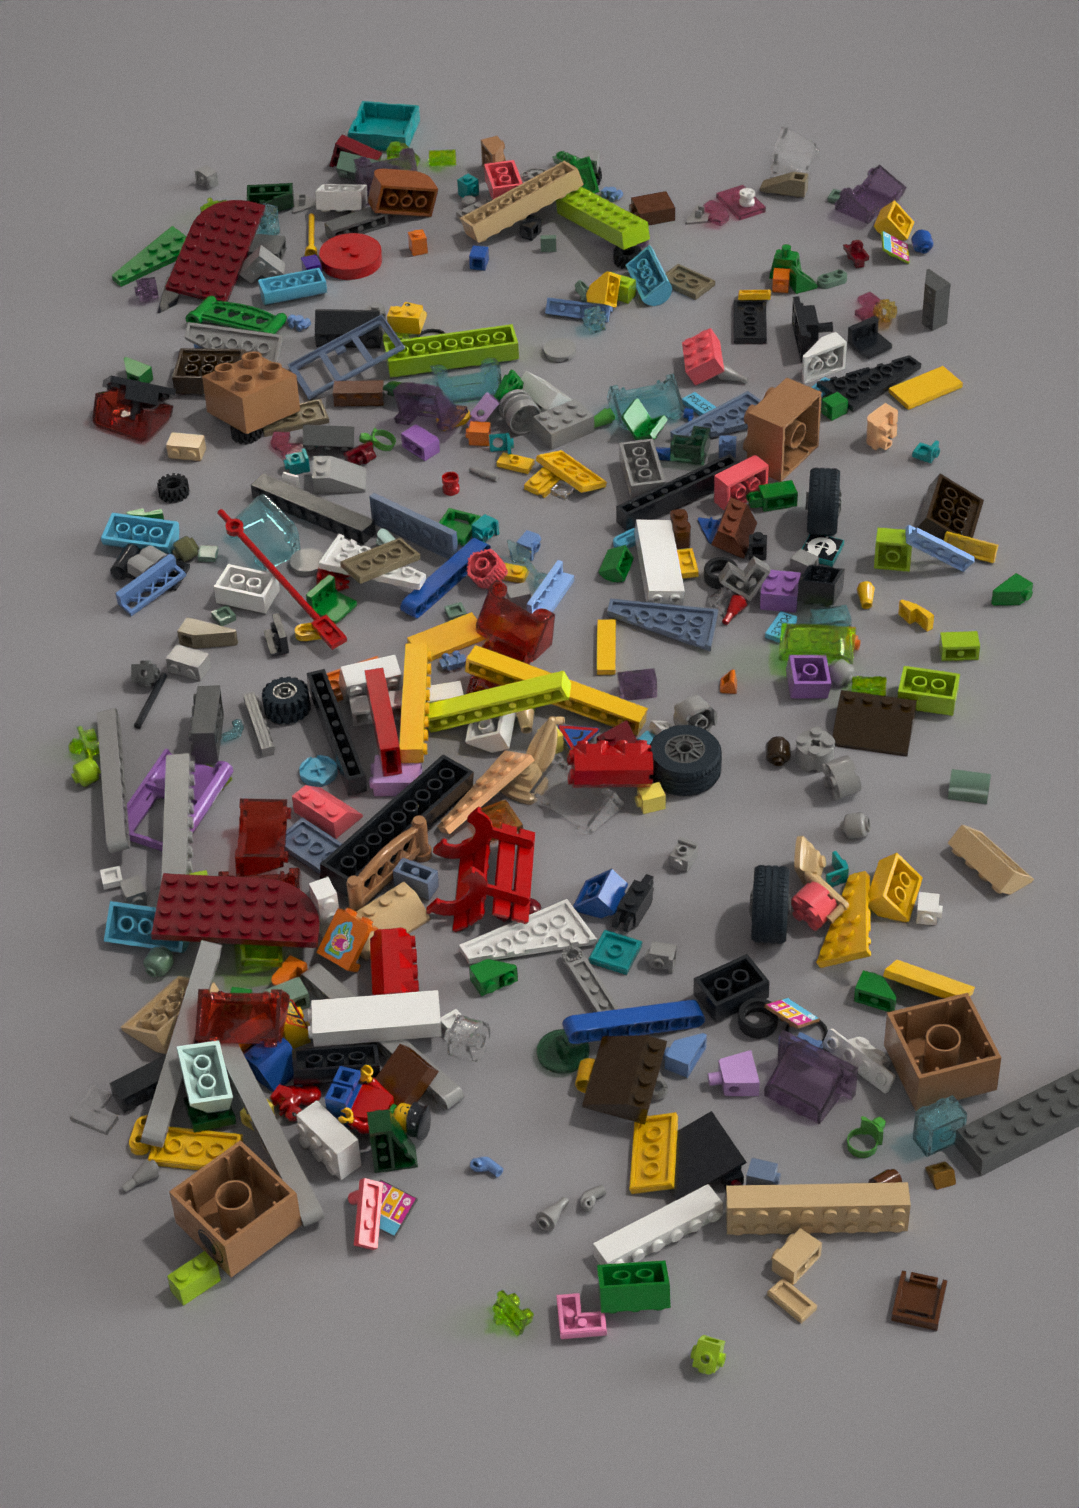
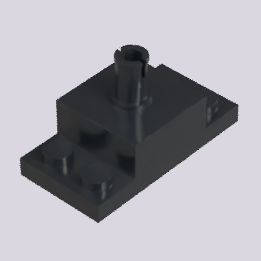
M799 296L793 297L792 327L800 362H803V355L818 341L819 333L833 332V322L819 323L815 305L804 306L800 302Z
M112 375L104 379L102 387L107 388L108 391L117 392L118 390L116 403L131 406L129 420H134V422H140L141 408L149 410L157 406L158 401L165 402V400L174 397L176 389Z

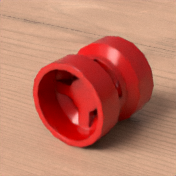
M456 472L444 473L442 475L443 493L448 496L458 494L460 492L458 484L459 475Z

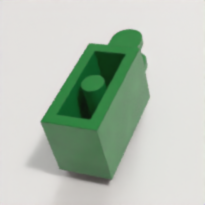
M788 480L758 485V491L748 493L746 499L751 508L762 507L763 512L796 507L798 492L793 481Z

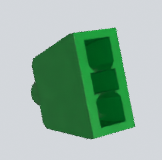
M784 244L782 245V250H776L769 279H773L774 268L790 269V266L794 265L802 271L799 253L791 251V245Z

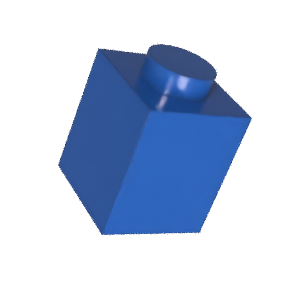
M473 245L469 255L470 269L485 271L489 261V249L486 246Z

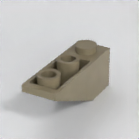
M790 172L763 180L760 191L804 198L808 190V173Z
M188 617L177 631L179 645L195 649L235 646L238 644L236 629Z

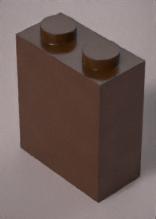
M666 191L631 197V204H629L630 213L647 221L648 226L675 221V206Z
M400 1043L375 1079L394 1097V1104L397 1106L400 1103L412 1105L414 1102L419 1101L439 1071L413 1049Z

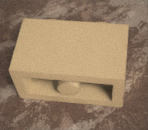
M172 432L166 444L168 458L201 461L206 450L204 435Z
M800 1228L795 1234L789 1235L781 1249H776L772 1254V1271L794 1285L821 1256L822 1242Z

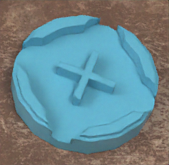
M316 755V758L309 757L304 760L299 767L301 780L308 786L322 787L336 779L338 775L337 765L334 759L329 756Z

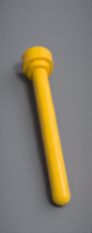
M313 213L309 214L308 246L305 248V256L314 254L317 256V248L314 246L315 215Z

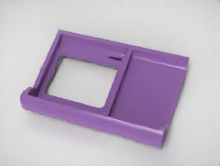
M166 748L127 803L130 841L162 851L163 842L134 832L156 799L165 798L166 755H172L169 749ZM218 761L215 768L195 763V772H192L195 777V786H192L195 799L191 800V803L193 802L194 814H191L194 828L190 829L193 833L233 774V767L229 763Z

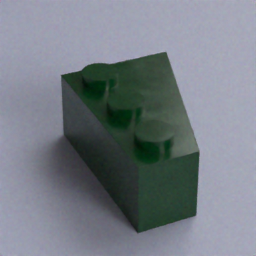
M293 183L247 185L246 201L265 205L264 215L293 208Z
M387 1109L367 1112L374 1172L381 1173L417 1168L416 1147L391 1111Z

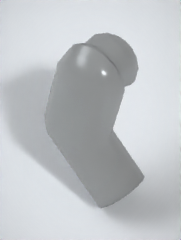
M602 1184L583 1192L580 1206L584 1211H591L594 1208L596 1199L606 1195Z

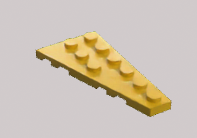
M866 871L853 873L847 879L841 896L849 903V907L833 924H830L816 961L820 968L871 956V951L869 950L871 939L868 937V933L871 931L870 910L868 909L870 904V898L868 897L870 876Z

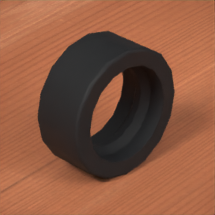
M725 557L710 559L704 566L705 583L714 589H728L720 583L719 577L712 574V572L723 570L728 562L735 566L737 564Z
M757 997L742 1003L738 1012V1025L745 1035L760 1039L768 1037L775 1032L778 1025V1016L764 1008L765 1004L771 1003V1001ZM753 1012H762L771 1019L763 1024H754L749 1022L746 1016Z

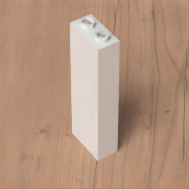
M636 520L634 536L646 602L682 605L685 590L671 520Z
M438 990L311 1000L312 1009H308V1021L312 1022V1026H308L309 1039L313 1038L314 1047L442 1036Z

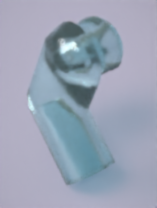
M241 719L233 720L232 730L221 734L224 742L241 736L244 730V724H242Z

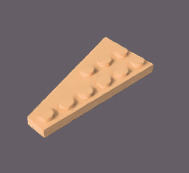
M505 750L448 815L441 820L437 826L439 830L446 834L452 833L467 820L468 815L478 806L482 807L535 761L530 754Z

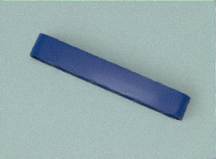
M476 538L471 539L430 575L420 590L415 589L404 598L400 606L401 611L414 618L421 617L467 576V566H469L467 563L470 555H473V552L491 549V546Z
M686 1000L571 1015L563 1020L562 1026L568 1041L572 1044L601 1041L602 1036L647 1035L697 1028L705 1022V1016L696 1000Z

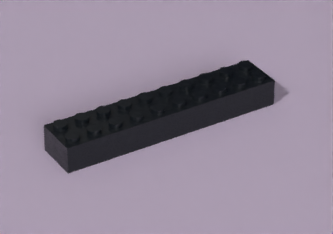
M444 754L440 756L320 863V879L328 877L334 889L348 897L346 882L349 877H358L366 865L384 846L412 827V820L415 816H423L427 821V829H429L473 787L474 772ZM410 841L404 845L403 850L409 847ZM397 853L391 857L390 862L396 859ZM384 865L378 869L377 874L383 871ZM371 877L365 881L364 887L370 882Z

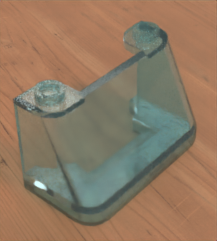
M496 358L484 359L480 364V373L448 377L447 369L444 366H430L436 397L443 405L481 400L486 392L494 396L502 381L500 364Z
M674 374L666 375V380L663 382L657 380L655 385L625 390V387L619 390L618 385L609 386L607 401L615 415L618 426L628 430L621 416L634 399L640 400L651 418L665 415L667 420L681 418L685 408Z
M265 494L256 497L234 518L240 519L243 522V532L274 566L290 560L292 554L301 550L299 533L295 524ZM230 536V538H234L235 540L239 539L238 536ZM254 556V561L256 565H260L264 571L268 570L260 562V560L256 556Z

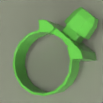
M374 428L371 435L361 433L359 441L363 444L371 441L373 448L375 446L382 451H391L395 446L396 438L386 430ZM375 436H383L389 439L392 445L380 443Z
M861 1116L860 1128H855L848 1134V1151L858 1158H868L874 1155L877 1151V1145H882L883 1129L885 1128L886 1121L881 1117H876L871 1121ZM868 1134L875 1139L876 1145L869 1151H858L849 1144V1140L855 1135Z

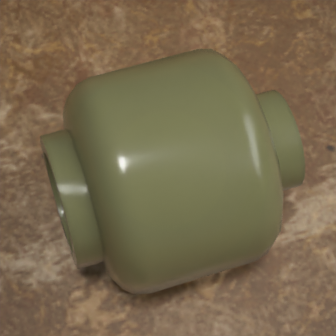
M184 536L173 543L174 550L172 552L177 560L181 559L183 562H187L198 555L197 550H199V547L193 537Z

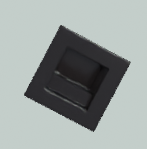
M528 215L527 219L520 226L521 238L533 241L542 232L541 218Z
M761 532L749 534V560L753 556L759 560H766L767 535H763Z

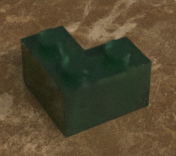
M694 426L691 436L674 434L670 444V461L704 465L710 447L711 428Z

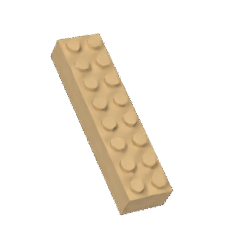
M563 161L462 216L460 220L464 231L478 243L484 242L488 237L513 226L515 222L524 220L528 215L538 212L544 206H549L555 200L564 198L566 194L578 190L579 187L583 186L581 176L576 167Z
M908 1182L726 1186L727 1234L785 1235L796 1233L800 1228L808 1234H832L837 1232L899 1233L908 1231L911 1207Z

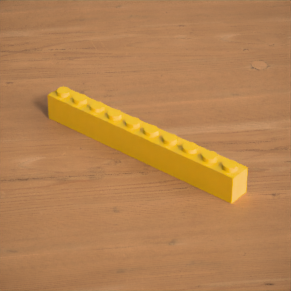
M477 645L474 646L466 658V673L501 686L551 674L548 671ZM570 680L569 700L552 704L612 727L627 720L636 736L646 722L648 711L646 707Z

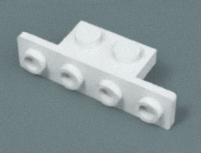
M829 1029L823 1041V1048L883 1093H888L896 1078L895 1074L887 1069L891 1059L885 1056L882 1050L876 1049L869 1044V1041L863 1037L846 1039L836 1030Z

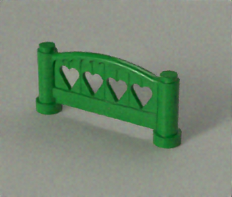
M208 296L195 310L190 311L185 318L187 323L201 324L202 321H207L235 329L276 334L287 322V316L284 313L273 315L253 306L217 301L214 296ZM215 309L226 310L217 314L214 313ZM234 312L235 314L238 313V315L228 317V313ZM243 316L254 317L245 321L242 320ZM257 319L267 320L261 324L256 323Z

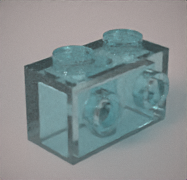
M263 203L262 205H265L266 210L257 229V234L278 235L280 233L277 206Z

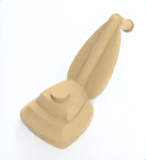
M550 716L540 727L526 752L535 761L501 789L500 792L514 801L528 805L535 803L546 787V777L542 773L547 771L553 762L558 736L556 724L563 725L565 723L563 716Z
M797 836L794 855L795 871L803 885H806L808 882L809 884L817 882L830 892L828 896L831 900L833 898L836 900L838 906L826 916L827 920L833 924L847 910L849 903L821 878L823 868L826 866L825 856H821L820 852L804 836Z

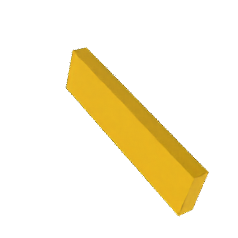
M616 619L597 620V675H615Z

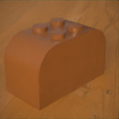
M377 169L373 174L367 201L374 213L432 217L439 189L428 175L418 171Z

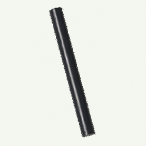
M166 673L160 674V678L155 683L134 723L135 728L140 729L167 679Z

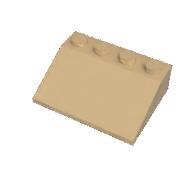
M178 976L123 1024L120 1027L122 1031L153 1051L167 1054L190 978ZM212 982L199 1027L212 1014L218 1012L220 1007L226 1002L215 982Z

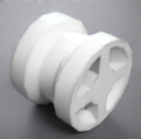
M751 188L740 190L741 198L739 199V204L743 207L753 206L755 204V199L753 198L755 191Z

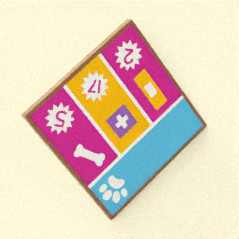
M788 997L765 1004L764 1008L780 1017L781 1021H786L790 1027L793 1026L796 1029L820 1021V1018Z

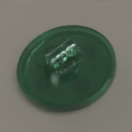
M564 1029L547 1033L540 1039L537 1045L539 1063L545 1069L559 1074L577 1071L580 1061L589 1058L590 1055L588 1042L570 1043Z

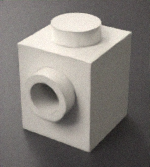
M919 892L916 924L937 926V917L942 918L943 906L939 905L940 894Z

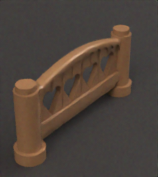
M415 816L412 820V827L384 846L366 865L358 877L351 876L346 882L349 901L348 908L358 911L366 906L371 898L393 879V870L402 858L417 862H427L431 859L432 848L428 842L427 821L423 816ZM410 841L408 849L404 851V845ZM397 853L395 861L391 863V857ZM384 865L382 873L378 875V869ZM371 877L369 886L364 887L365 881Z

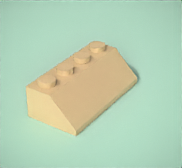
M961 825L948 842L953 848L951 851L958 857H963L966 860L965 864L973 870L976 869L979 872L978 876L984 881H989L993 884L991 888L999 894L1003 892L1011 895L1034 880L979 830Z
M405 882L400 883L356 911L358 912L356 916L360 918L364 916L374 921L372 925L378 927V929L402 927L407 930L408 934L430 921V916L426 913V909L417 893ZM371 931L360 954L365 961L371 959L370 938L374 935V931Z

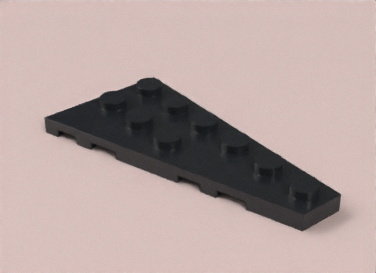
M908 355L894 359L889 364L884 365L880 363L875 368L870 369L866 367L846 373L845 376L840 378L835 376L826 382L823 380L817 381L816 387L828 395L839 392L848 399V409L854 412L887 391L890 387L921 369L922 363Z

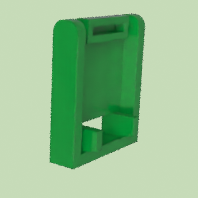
M448 508L439 523L457 531L458 545L460 543L464 547L472 537V524L481 516ZM455 519H460V520H463V521H467L469 524L462 523V522H458V521H454V520H455Z

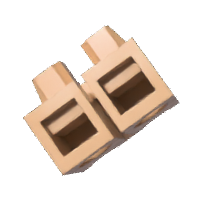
M884 403L868 415L866 443L872 449L877 450L881 447L887 450L892 446V440L888 437L893 439L897 436V409Z

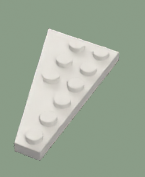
M338 534L319 561V569L349 575L340 567V561L371 548L367 546L361 547L357 545L356 541L352 539L348 541L344 539V535ZM408 566L398 568L371 580L420 590L426 581V574Z
M565 899L530 914L527 924L514 921L460 944L459 950L466 961L472 964L486 959L498 960L562 950L565 947L568 948V946L572 947V945L574 947L597 944V938L568 899Z

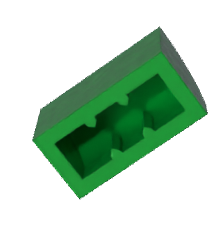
M624 545L607 550L598 572L604 579L617 583L625 581L634 560L627 546Z

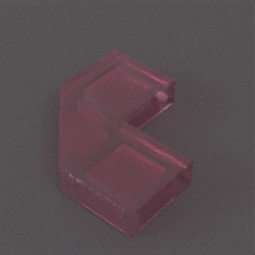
M709 200L703 205L705 211L711 213L708 216L709 222L722 226L729 221V214L723 204Z
M872 292L859 296L857 302L864 307L855 310V316L862 321L873 316L878 317L880 298Z
M273 432L271 447L278 450L284 458H286L285 455L302 452V449L305 448L302 447V443H289L291 438L290 432Z

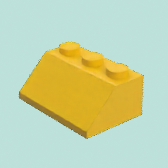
M898 853L879 860L868 893L870 898L868 907L879 917L907 923L910 921L923 877Z

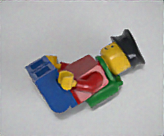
M364 1065L361 1071L343 1066L339 1067L333 1083L325 1096L326 1109L341 1124L361 1134H369L367 1112L389 1109L403 1130L408 1133L409 1137H416L419 1141H422L428 1136L431 1126L429 1105L422 1106L418 1102H414L412 1105L400 1103L397 1106L394 1104V1097L374 1077H371L373 1069L369 1065ZM359 1080L362 1082L367 1081L366 1084H359L358 1082Z

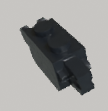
M646 874L641 882L634 879L617 906V913L611 925L613 928L617 929L621 922L625 923L623 931L627 933L633 926L638 927L652 904L654 876Z

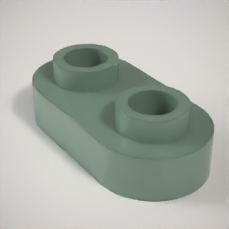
M838 269L822 274L817 278V285L822 289H829L845 284L847 282V273Z
M578 280L574 285L575 291L580 295L582 302H587L586 292L589 290V287L583 281Z

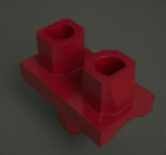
M853 240L850 245L843 244L847 258L854 262L855 268L864 267L865 261H868L870 258L864 250L861 240Z
M371 441L343 454L345 461L359 466L368 464L370 460L377 457Z

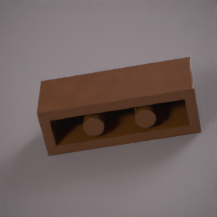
M384 380L334 381V407L384 406L385 391L382 390Z

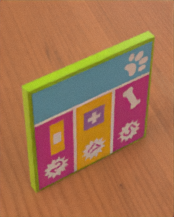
M882 231V251L888 253L891 257H896L909 264L908 244Z

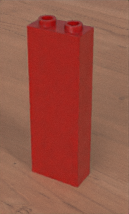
M382 667L364 670L367 698L383 777L402 774L400 746L384 669Z

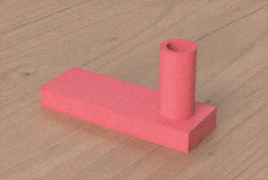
M363 1178L359 1181V1190L353 1191L348 1195L349 1203L357 1205L354 1246L370 1250L378 1249L383 1183Z

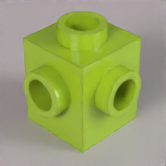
M702 1335L698 1339L697 1345H694L691 1351L690 1358L694 1359L692 1367L698 1368V1371L703 1374H712L720 1367L723 1368L726 1354L723 1353L725 1341Z

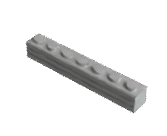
M255 692L243 694L244 703L262 757L274 755V750H276L275 744L272 743V736L269 735V727H266L267 721L263 719L265 716L264 712H261V703L258 704L259 697L255 695Z

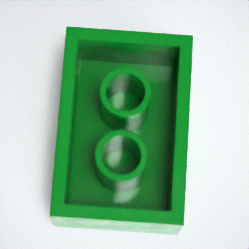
M666 1260L597 1265L601 1313L615 1314L623 1311L639 1312L652 1309L660 1311L671 1308L670 1282Z

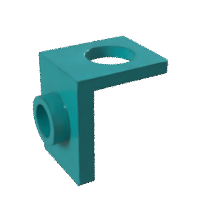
M509 433L489 434L490 452L507 450V453L511 454V449L514 448L513 438H510ZM495 438H501L503 440V444L501 447H495L493 445V440Z
M833 851L831 865L835 871L826 874V882L831 887L846 883L849 874L846 860L842 859L837 851ZM834 876H840L838 880L831 882Z

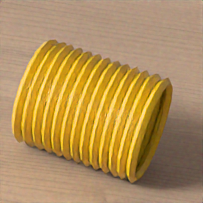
M585 1058L579 1064L575 1087L583 1093H586L595 1062L593 1058Z

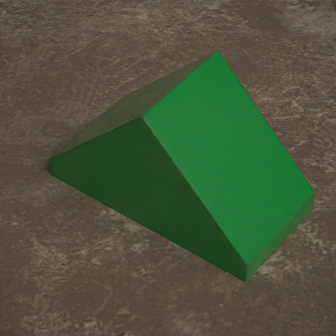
M794 265L790 266L789 286L795 294L819 287L806 273Z

